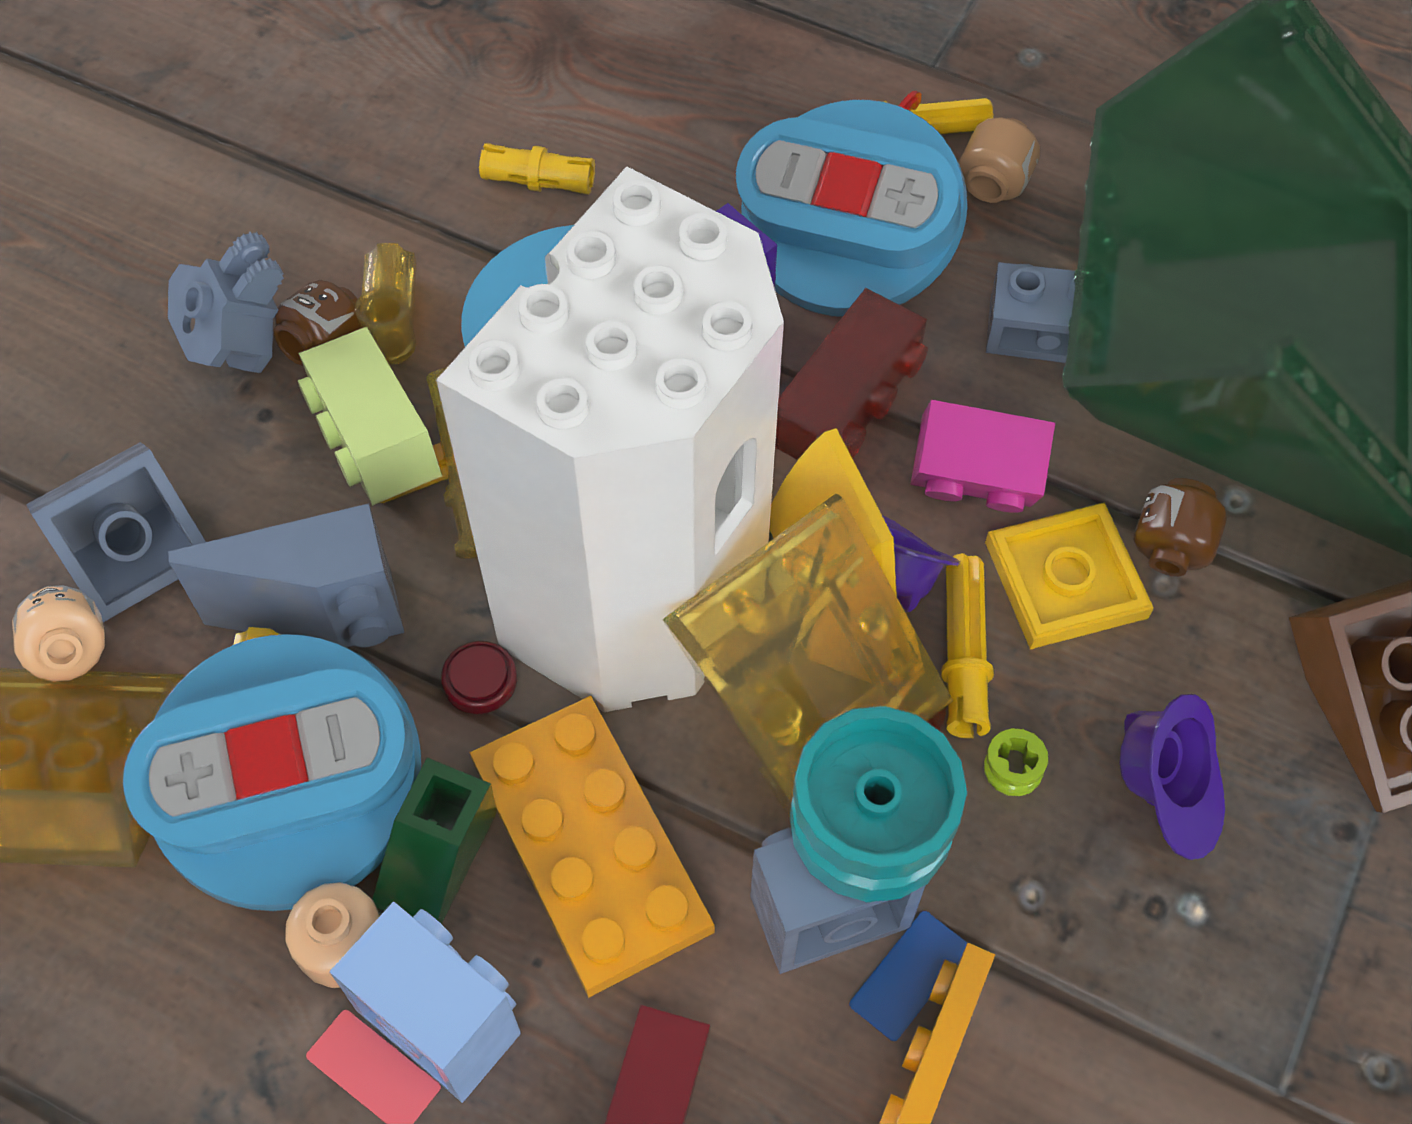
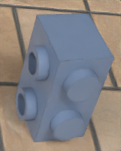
M998 262L990 299L986 353L1103 367L1114 333L1116 275L1099 274L1086 270L1073 271L1037 267L1030 264Z

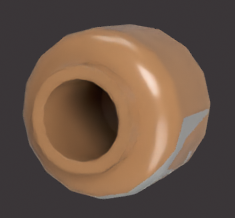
M1000 117L990 118L981 122L973 132L959 160L966 188L974 197L989 203H998L1020 196L1040 159V145L1034 133L1017 119Z

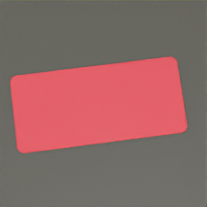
M343 1010L306 1054V1058L386 1124H414L441 1089L440 1083L348 1010Z

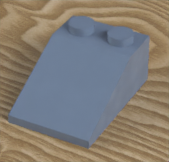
M369 504L168 551L169 563L204 625L244 632L248 630V627L270 628L281 635H305L324 639L344 647L353 645L370 647L384 642L389 636L405 633L391 569Z

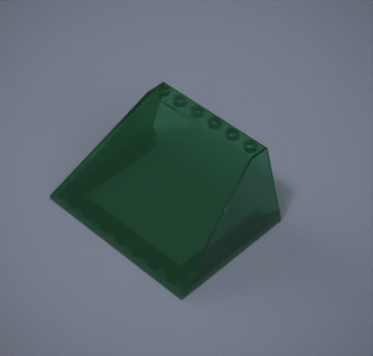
M1252 0L1096 109L1094 131L1090 140L1088 179L1085 182L1086 198L1083 223L1080 226L1081 240L1078 265L1074 273L1075 291L1072 316L1068 323L1069 341L1066 366L1062 372L1063 388L1072 399L1077 400L1098 421L1412 558V136L1311 0Z

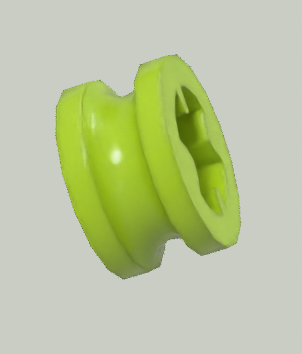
M1011 728L1001 731L992 739L984 760V773L988 782L1001 793L1008 796L1029 794L1039 786L1048 765V751L1043 741L1027 730ZM1010 750H1017L1023 753V763L1026 765L1023 768L1022 774L1008 771L1009 762L1006 759Z

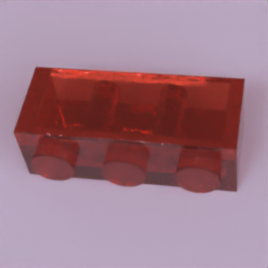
M865 288L778 398L775 448L799 460L808 447L824 432L837 428L853 459L865 440L867 433L865 428L873 417L881 420L890 410L897 396V385L903 377L907 376L912 379L920 370L928 353V347L923 345L927 319Z

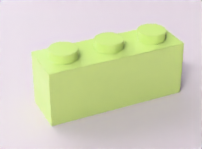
M367 327L299 353L308 376L298 380L299 387L311 413L323 411V413L316 415V419L330 450L339 446L342 447V449L335 451V456L350 487L361 483L373 506L442 477L428 430Z

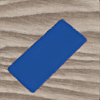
M922 911L851 999L850 1007L888 1039L897 1041L928 1002L944 959L957 964L967 942L929 912Z

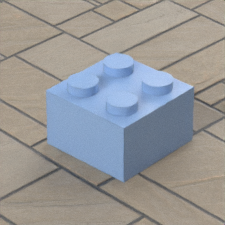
M393 901L329 972L360 1015L463 1103L521 1034L512 1011L516 1006V1002L505 991L509 986L507 980L487 961L478 955H475L469 963L462 959L458 952L449 945L454 939L453 936L433 916L420 909L412 917Z

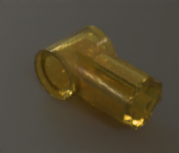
M377 243L376 248L372 252L365 254L362 295L357 299L355 309L360 329L368 328L388 364L391 365L408 359L414 353L417 345L413 327L417 265L415 254L404 250L398 243Z

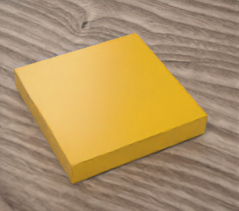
M1105 502L989 531L985 544L1030 649L1149 619L1154 609Z

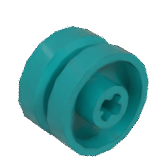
M880 706L851 709L825 722L803 747L795 774L790 810L793 845L809 873L836 894L864 902L901 899L927 885L946 861L952 840L960 825L967 796L962 761L945 735L916 714Z

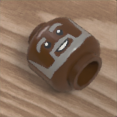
M324 280L310 282L278 306L279 311L275 315L274 338L286 357L295 364L302 366L303 363L299 353L363 328L361 304L358 298L345 287H338L334 283Z
M1174 478L1169 480L1167 484H1162L1148 493L1133 540L1138 551L1149 559L1148 564L1152 569L1169 576H1184L1187 570H1199L1211 564L1217 554L1227 521V513L1224 505L1217 499L1216 492L1210 486L1193 479Z

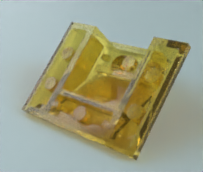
M837 493L662 619L695 672L720 697L763 766L758 770L789 817L793 799L794 779L803 747L825 722L851 709L880 706L916 714L923 720L928 721L953 702L843 497Z

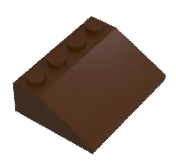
M1412 580L1289 617L1306 681L1375 811L1380 813L1412 804Z

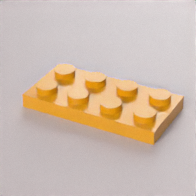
M591 696L469 752L480 779L491 783L497 813L588 998L715 933L714 922Z

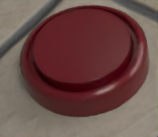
M473 641L461 645L447 657L441 672V682L446 697L456 708L467 713L484 714L502 707L512 697L517 685V671L512 656L503 647L489 641Z

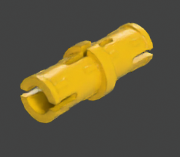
M491 143L483 145L484 150L481 151L479 163L481 179L527 185L529 190L541 192L542 187L569 190L587 195L591 193L595 177L594 158L548 153L547 148L541 146H533L532 150L508 148Z

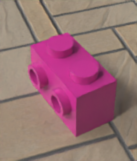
M931 400L922 414L910 485L925 487V495L934 499L960 501L962 500V495L987 499L986 506L994 510L1011 513L1023 512L1024 506L1031 507L1044 496L1055 423Z

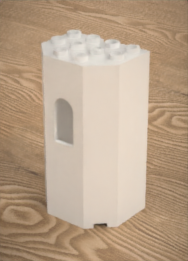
M626 167L549 253L550 263L559 271L556 279L550 284H538L530 288L520 285L436 380L498 645L507 650L511 656L578 697L584 699L591 696L597 708L604 713L631 708V702L667 695L668 700L696 695L765 598L784 320L758 232Z

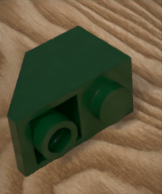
M426 758L394 819L372 899L379 912L383 913L394 901L412 917L422 909L433 916L438 922L443 923L497 813L491 783Z

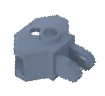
M249 232L248 234L243 233L241 237H237V240L233 241L234 245L228 248L220 261L206 259L201 267L179 264L169 279L168 320L188 361L221 367L226 360L229 367L261 373L272 358L273 318L279 311L272 297L278 290L277 286L282 284L281 280L284 279L282 276L283 272L276 260L272 261L271 258L265 260V258H268V253H270V247L263 235H258L257 232ZM192 318H195V326L191 332L190 322Z

